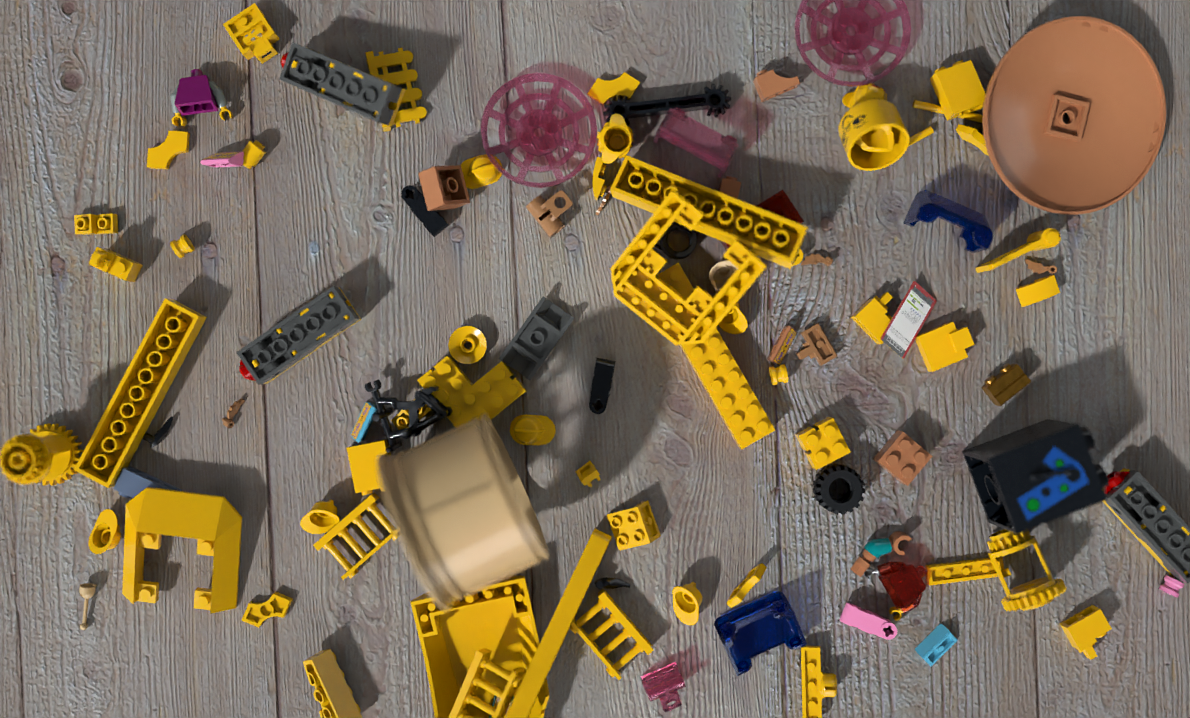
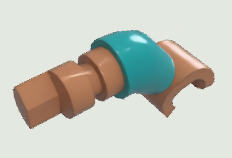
M896 531L889 538L870 540L864 546L863 556L858 557L850 570L861 577L871 566L869 563L871 561L874 562L876 558L879 559L880 556L891 553L892 550L899 555H905L904 551L898 547V544L901 540L909 542L912 538L905 532Z

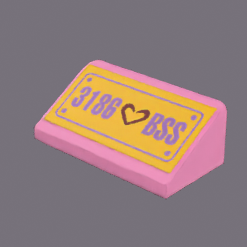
M244 152L215 153L202 159L200 163L215 168L243 166Z

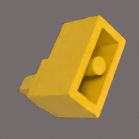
M96 247L89 261V265L130 282L136 281L142 268V264L101 247Z
M885 292L881 297L876 295L870 298L851 316L876 344L884 343L880 338L892 319L890 315H885L888 312L886 304L893 298L888 292Z
M1094 605L1059 623L1072 647L1076 648L1080 653L1083 652L1090 660L1097 657L1093 645L1097 642L1095 638L1105 636L1112 629L1102 610Z

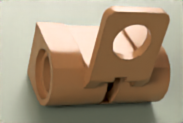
M560 190L547 201L539 195L526 206V209L551 239L565 227L558 217L568 210L573 203L564 191ZM558 197H562L566 201V205L563 208L555 206L554 202Z

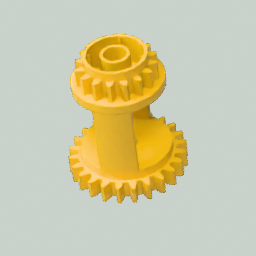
M47 423L44 426L38 425L37 429H30L31 434L14 436L1 448L0 466L2 474H5L8 479L18 484H37L42 482L43 486L49 484L53 486L57 485V483H65V480L72 479L71 475L77 474L74 468L80 459L79 453L84 451L78 449L82 442L76 443L75 440L78 438V435L71 436L73 430L66 431L65 425L60 427L58 423L52 425Z
M1003 529L989 536L990 541L987 544L990 551L988 555L1006 593V596L1001 599V603L1006 611L1034 609L1050 603L1054 600V597L1060 596V594L1066 591L1067 588L1063 579L1053 578L1034 535L1031 536L1029 530L1015 534ZM1033 544L1047 577L1023 583L1009 590L1004 577L1011 575L1009 568L1001 570L996 557L1014 553Z

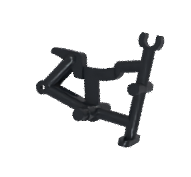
M379 379L373 381L375 388L371 386L370 382L365 384L366 391L372 393L378 413L373 415L372 419L375 422L381 420L390 446L385 449L387 453L402 446V443H396L395 439L400 437L407 439L412 436H418L428 426L452 414L451 407H446L431 394L439 390L437 385L415 392V400L398 401L396 397H381L378 390L381 388ZM425 404L436 413L423 421H419L418 408H422ZM384 405H392L394 409L408 410L409 427L392 431L388 416L393 414V409L390 407L385 409Z

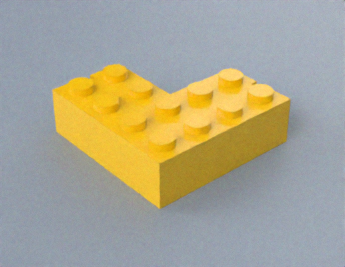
M446 356L434 366L436 370L430 369L417 380L423 388L435 385L439 387V390L431 394L446 407H451L452 414L447 418L455 427L472 421L475 417L481 419V415L484 413L492 420L527 391L517 377L513 380L510 378L514 373L503 361L473 384L451 356Z

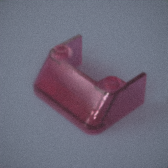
M677 107L668 111L654 139V142L657 143L661 137L719 168L720 172L717 176L720 178L727 170L739 146L734 137L730 135L725 137L686 116L685 111Z

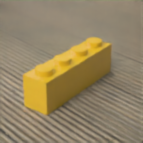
M331 649L322 650L303 661L309 683L315 687L313 694L315 701H318L322 708L319 711L321 718H362L360 707L356 704L352 696V690L347 685L344 679L345 675L336 662V655Z

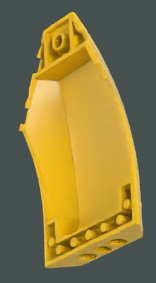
M511 575L462 599H457L454 602L453 608L448 611L443 610L434 601L429 592L410 601L425 661L435 718L449 717L477 650L487 648L492 651L489 657L490 661L511 673L514 670L523 669L522 677L524 678L540 644L525 576ZM488 668L484 669L483 679L504 691L508 680ZM547 678L528 718H544L547 701L550 696ZM478 686L475 690L476 697L492 706L494 694ZM516 688V690H515L514 697H515V695H516V693H517V691H518V688ZM472 703L467 709L470 716L482 715L489 718L490 714Z

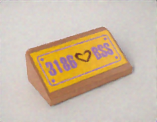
M783 327L767 360L777 365L782 363L797 335V332L792 327Z

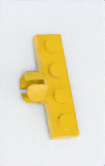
M801 645L802 717L822 718V699L837 695V678L834 673L822 672L820 646Z

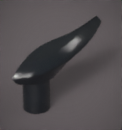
M170 417L154 436L148 433L143 436V440L149 442L151 448L158 445L167 435L173 417Z
M611 577L600 578L594 582L598 589L630 588L629 583Z

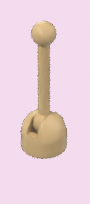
M84 583L79 587L80 596L85 598L83 620L80 624L81 630L88 628L86 623L89 598L95 595V584Z

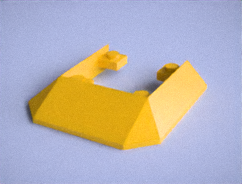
M672 190L611 267L613 292L617 299L673 344L703 343L766 268V265L753 251H750L739 241L735 240L723 256L734 264L737 269L713 297L698 285L686 299L657 275L668 260L656 252L653 247L675 219H678L692 231L704 216V213L691 204L689 200Z
M153 487L145 488L126 503L122 594L132 604L136 601L156 603L159 600V582L143 581L145 548L159 549L161 547L162 535L197 539V554L213 556L212 589L199 587L195 589L194 608L210 610V614L236 608L243 517L224 496Z

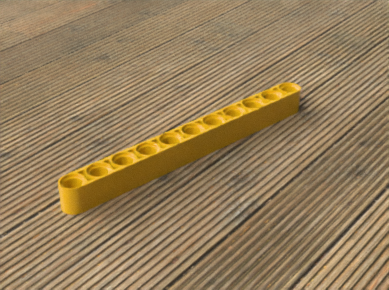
M596 528L593 530L505 718H528L612 539L611 535Z

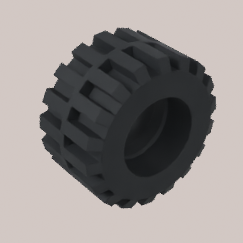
M835 464L828 465L826 469L822 468L820 470L821 473H817L815 476L817 477L816 481H813L815 486L813 493L815 494L816 501L823 508L834 514H846L847 511L853 512V508H858L860 506L858 504L859 501L864 499L862 493H865L863 488L865 484L860 479L861 476L855 470L845 465ZM843 478L847 481L848 491L843 498L834 500L829 494L830 484L835 479Z

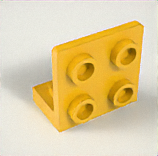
M648 500L632 508L607 515L619 550L649 544L661 536Z

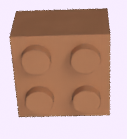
M461 165L434 166L418 173L428 211L456 209L470 203Z
M896 430L873 460L899 482L908 486L933 456L903 431Z

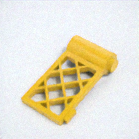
M1054 228L1033 232L1027 237V243L975 269L977 273L990 271L1031 250L1038 251L1055 247L1060 242V233Z

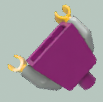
M199 69L191 70V77L181 78L179 85L171 94L172 112L175 113V116L172 118V124L178 126L179 118L181 125L186 126L187 119L184 115L218 111L219 107L221 108L219 115L222 120H225V112H228L230 118L233 119V113L226 108L228 104L223 91L214 81H210L207 75H203V72Z

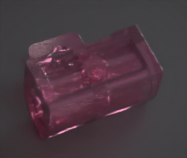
M676 662L641 676L643 687L650 702L660 699L664 712L682 705L677 690L686 687ZM676 701L674 704L667 706L669 702Z

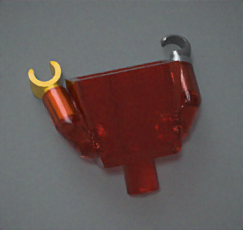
M890 561L875 566V569L870 567L867 569L872 574L880 575L878 577L895 605L889 609V614L898 612L893 617L894 620H900L902 613L906 614L919 606L923 595L922 592L926 589V585L921 578L927 575V571L922 565L915 568L912 564ZM864 572V577L868 579L869 577Z

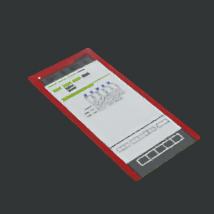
M913 281L880 339L904 359L937 301L916 281Z

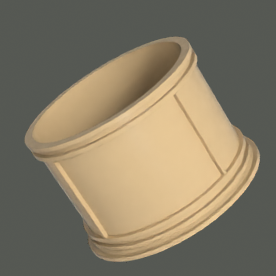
M486 413L481 415V419L475 417L472 421L408 450L400 451L391 456L385 453L378 456L377 468L379 479L396 530L422 583L434 601L443 610L448 611L452 609L457 599H462L542 562V557L545 560L550 558L546 539L529 496L497 429Z

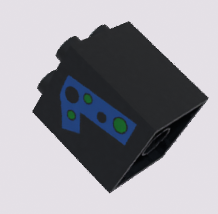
M1046 419L962 451L988 522L1012 533L1019 534L1108 500L1103 488L1109 485L1108 476L1100 464H1094L1089 451L1095 447L1093 436L1085 426L1080 427L1077 423ZM1066 468L1072 470L1070 476L1059 475L1037 480H1030L1029 475L1058 472Z

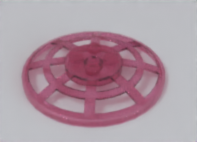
M802 0L794 26L798 50L809 68L828 82L848 87L874 83L889 74L900 63L906 53L910 41L911 22L904 0H893L897 9L888 13L876 0H860L857 8H845L843 0H825L816 11L807 6L809 0ZM835 2L838 12L831 19L821 14L829 4ZM867 3L876 9L880 15L879 17L870 18L864 11ZM802 13L813 18L810 29L812 41L804 44L801 43L800 39ZM901 16L903 26L900 47L889 44L891 36L890 20ZM817 22L827 26V37L817 40ZM881 24L884 25L883 41L873 38L874 27ZM846 28H854L855 35H848L846 33ZM830 44L837 51L833 60L822 51V46ZM869 45L878 48L877 54L869 61H866L862 51ZM815 49L820 58L831 66L827 75L812 64L805 53L806 51ZM885 51L896 54L895 59L885 70L876 76L873 75L869 66L876 63ZM844 54L855 55L858 65H843L840 63ZM838 69L844 71L862 70L866 80L841 81L835 79V75Z
M525 74L506 82L489 99L482 116V143L490 162L509 180L528 187H552L573 178L589 161L596 143V117L587 97L571 82L551 74ZM541 81L553 83L554 85L550 95L543 93L526 95L522 84ZM515 87L519 99L510 104L504 114L493 110L501 96ZM561 87L575 95L584 108L573 113L572 109L565 102L557 98ZM546 100L547 104L544 110H533L529 101ZM522 104L525 114L520 120L517 121L510 118V114ZM556 104L561 107L568 117L559 121L552 113L554 105ZM587 115L591 128L589 146L578 144L579 125L577 121ZM489 117L500 121V145L491 148L487 137ZM570 124L573 126V141L562 138V128ZM506 125L516 129L517 139L506 142ZM541 128L545 134L542 137H536L534 130ZM520 146L527 153L524 161L518 160L510 150ZM558 146L568 148L569 151L566 155L556 162L552 152ZM575 151L584 153L585 156L580 164L572 172L563 176L559 167L566 163ZM504 152L515 165L520 167L517 177L503 169L493 155ZM534 156H545L549 165L539 167L531 166ZM552 170L556 178L554 181L542 183L524 180L528 171L548 172Z

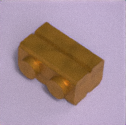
M1008 363L1000 368V373L997 376L992 375L987 378L982 389L995 405L1002 406L1030 384L1031 380L1024 374L1019 365H1010Z

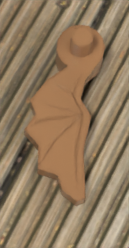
M608 185L605 190L607 195L601 202L596 215L600 214L611 196V185Z
M811 254L805 257L801 266L816 265L818 263L830 266L833 263V259L831 257L824 259L819 254Z
M1025 259V263L1028 265L1027 268L1031 269L1033 273L1041 274L1048 271L1050 274H1054L1057 272V267L1054 265L1043 266L1041 263Z
M244 399L235 401L227 411V418H222L223 425L230 429L234 426L233 417L244 403Z

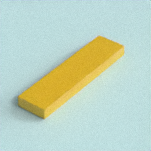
M990 557L925 565L927 584L929 586L998 577ZM996 557L1000 569L1003 570V557Z

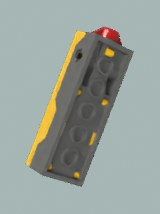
M292 42L289 52L285 53L281 58L283 70L279 80L378 123L389 126L393 125L406 89Z
M332 286L237 351L236 353L241 359L239 371L245 379L256 381L258 385L268 384L353 326L361 318L341 288Z
M1123 468L1121 471H1113L1108 474L1109 485L1103 487L1108 500L1103 501L1104 504L1172 578L1189 584L1190 527L1138 471Z

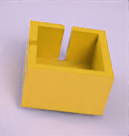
M827 417L813 424L814 427L809 426L795 434L802 449L806 451L805 455L809 463L815 470L851 453L832 417Z

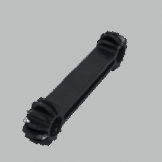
M715 84L711 85V90L706 86L704 88L705 94L626 103V96L623 97V100H620V96L616 95V101L609 98L610 104L604 105L607 111L603 112V116H609L606 119V122H609L611 116L615 114L614 110L622 108L625 111L622 116L627 126L630 125L628 120L630 118L706 109L708 110V117L714 112V117L716 118L719 112L724 115L726 113L725 109L730 108V104L727 102L731 101V97L726 96L729 92L727 89L722 92L723 86L719 85L718 89H716ZM717 97L720 103L714 105L710 102V98ZM700 101L704 102V103H699V104H690V105H682V106H679V104H683V103H692V102H700ZM649 107H655V108H656V109H648V110H640V111H630V110H632V109H641V108H649Z

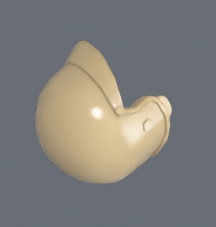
M720 261L710 270L709 279L717 292L737 269L730 261Z

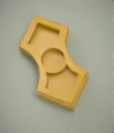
M625 72L614 80L607 81L597 78L587 95L602 105H605L609 98H615L616 95L620 97L626 96L630 100L640 82Z
M962 124L957 126L955 130L962 140L975 145L984 154L989 155L984 136L976 128Z
M168 130L167 138L161 145L148 148L147 168L168 170L174 157L181 153L189 152L190 133Z
M763 563L750 570L745 579L732 591L727 601L729 607L733 608L740 603L749 590L760 581L767 568Z
M275 591L270 599L265 602H249L242 621L259 628L270 617L284 618L293 598Z

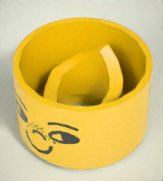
M869 99L851 107L843 115L839 123L838 132L848 160L857 169L873 171L885 168L900 159L908 148V132L897 108L887 100Z

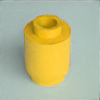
M250 140L242 150L244 152L243 165L248 169H251L253 166L255 167L266 153L264 150L265 146L257 140L254 142Z

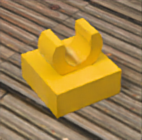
M591 460L575 471L584 486L592 487L591 481L595 478L600 481V474Z

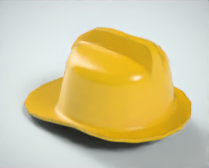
M491 154L479 155L467 159L461 164L466 188L469 189L493 184L499 180L503 172L500 160Z
M738 301L718 324L721 329L729 334H741L748 326V321L741 312Z
M519 415L514 418L510 425V435L513 440L523 445H546L551 442L556 432L553 421L543 415Z
M330 499L327 502H316L310 512L301 519V527L312 534H323L332 529L340 522L334 501Z
M106 509L100 513L89 536V549L94 554H102L106 550L115 548L121 540L120 526L113 510Z
M691 582L690 584L674 587L672 594L673 608L676 616L686 625L696 624L699 619V606L702 603V594L696 588V583Z

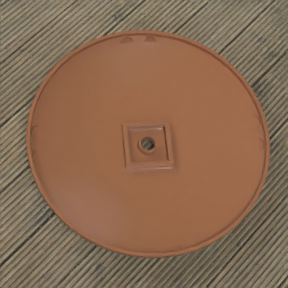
M1074 16L1042 24L1018 39L1004 54L993 72L983 106L982 121L985 145L989 158L1001 180L1014 194L1026 203L1050 213L1063 215L1086 214L1106 208L1121 200L1141 182L1159 152L1165 130L1166 100L1163 84L1155 63L1145 48L1131 34L1108 21L1093 17ZM1065 113H1067L1069 116L1068 123H1065L1063 121V115Z

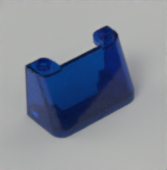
M927 190L915 195L904 224L913 227L919 221L931 223L938 217L963 228L959 237L963 238L966 242L964 250L976 253L989 249L993 240V232L985 215Z
M780 591L772 592L721 615L714 622V626L737 676L751 669L752 661L750 658L783 643L791 650L807 645L796 615L786 596Z

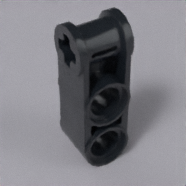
M411 185L403 188L401 192L403 200L433 237L449 226L436 210H427L425 198L417 188ZM409 191L414 193V199L409 197Z
M602 358L596 359L589 408L595 414L603 413L607 407L616 361ZM597 400H600V403L603 404V408H599V411H596L595 407L592 406Z

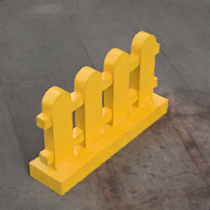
M398 48L396 53L385 55L381 51L378 52L379 56H374L373 51L365 52L369 74L394 85L406 83L407 89L401 104L410 102L412 108L399 110L393 125L395 124L396 128L401 127L400 123L415 121V124H419L420 119L426 117L427 111L422 106L417 107L415 102L422 98V91L419 88H412L411 82L417 80L418 73L414 69H407V64L413 61V53L408 50L403 51V48ZM402 66L403 71L388 73L387 67ZM382 68L383 74L379 75L377 69ZM382 124L383 132L391 131V126Z

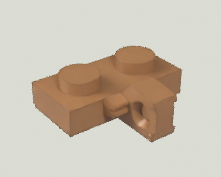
M819 323L801 332L806 342L802 344L804 348L795 353L799 360L807 356L810 359L815 357L819 365L822 366L838 356Z

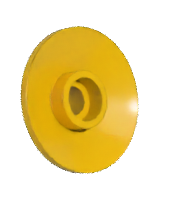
M463 326L451 334L448 348L451 356L456 361L462 364H473L484 356L487 349V341L479 329L472 326ZM468 341L472 343L470 349L465 347V343Z

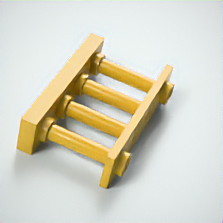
M375 492L313 545L317 551L321 548L328 549L347 571L341 577L343 580L347 576L351 579L359 572L357 568L391 538L395 541L399 537L396 528L377 507L376 501L379 497ZM365 510L371 511L390 533L383 541L378 538L362 519L363 516L361 514ZM351 522L354 525L357 524L376 546L368 554L348 532L347 526ZM335 536H342L361 558L354 566L350 564L333 544L334 541L332 539Z
M603 588L598 592V603L577 621L574 618L570 629L574 634L578 633L607 666L606 671L611 677L615 676L620 680L622 676L619 670L639 652L645 651L649 655L654 649L649 640ZM602 608H608L611 612V617L588 635L582 626ZM620 622L624 627L623 631L603 649H600L594 641L614 623ZM627 637H633L636 641L635 646L613 664L606 655Z
M487 648L477 650L448 718H474L467 711L471 703L493 716V718H504L515 690L523 680L522 674L524 670L520 668L511 673L490 661L489 657L492 651ZM488 668L508 680L504 691L483 679L484 669ZM478 686L501 698L497 709L476 697L475 690Z

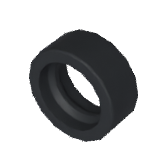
M673 222L660 238V247L664 254L676 260L690 256L697 244L695 230L692 229L691 231L688 227ZM674 230L685 231L689 236V246L679 252L672 250L667 242L670 232Z

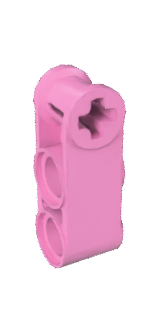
M846 602L839 619L841 622L887 640L895 638L897 628L890 620Z

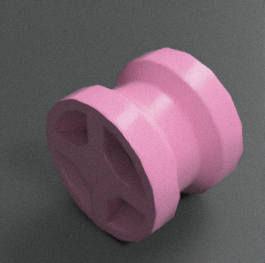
M1165 575L1164 583L1158 589L1178 598L1179 590L1185 584Z

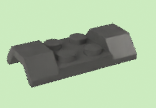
M543 296L499 359L530 381L570 326L574 317Z

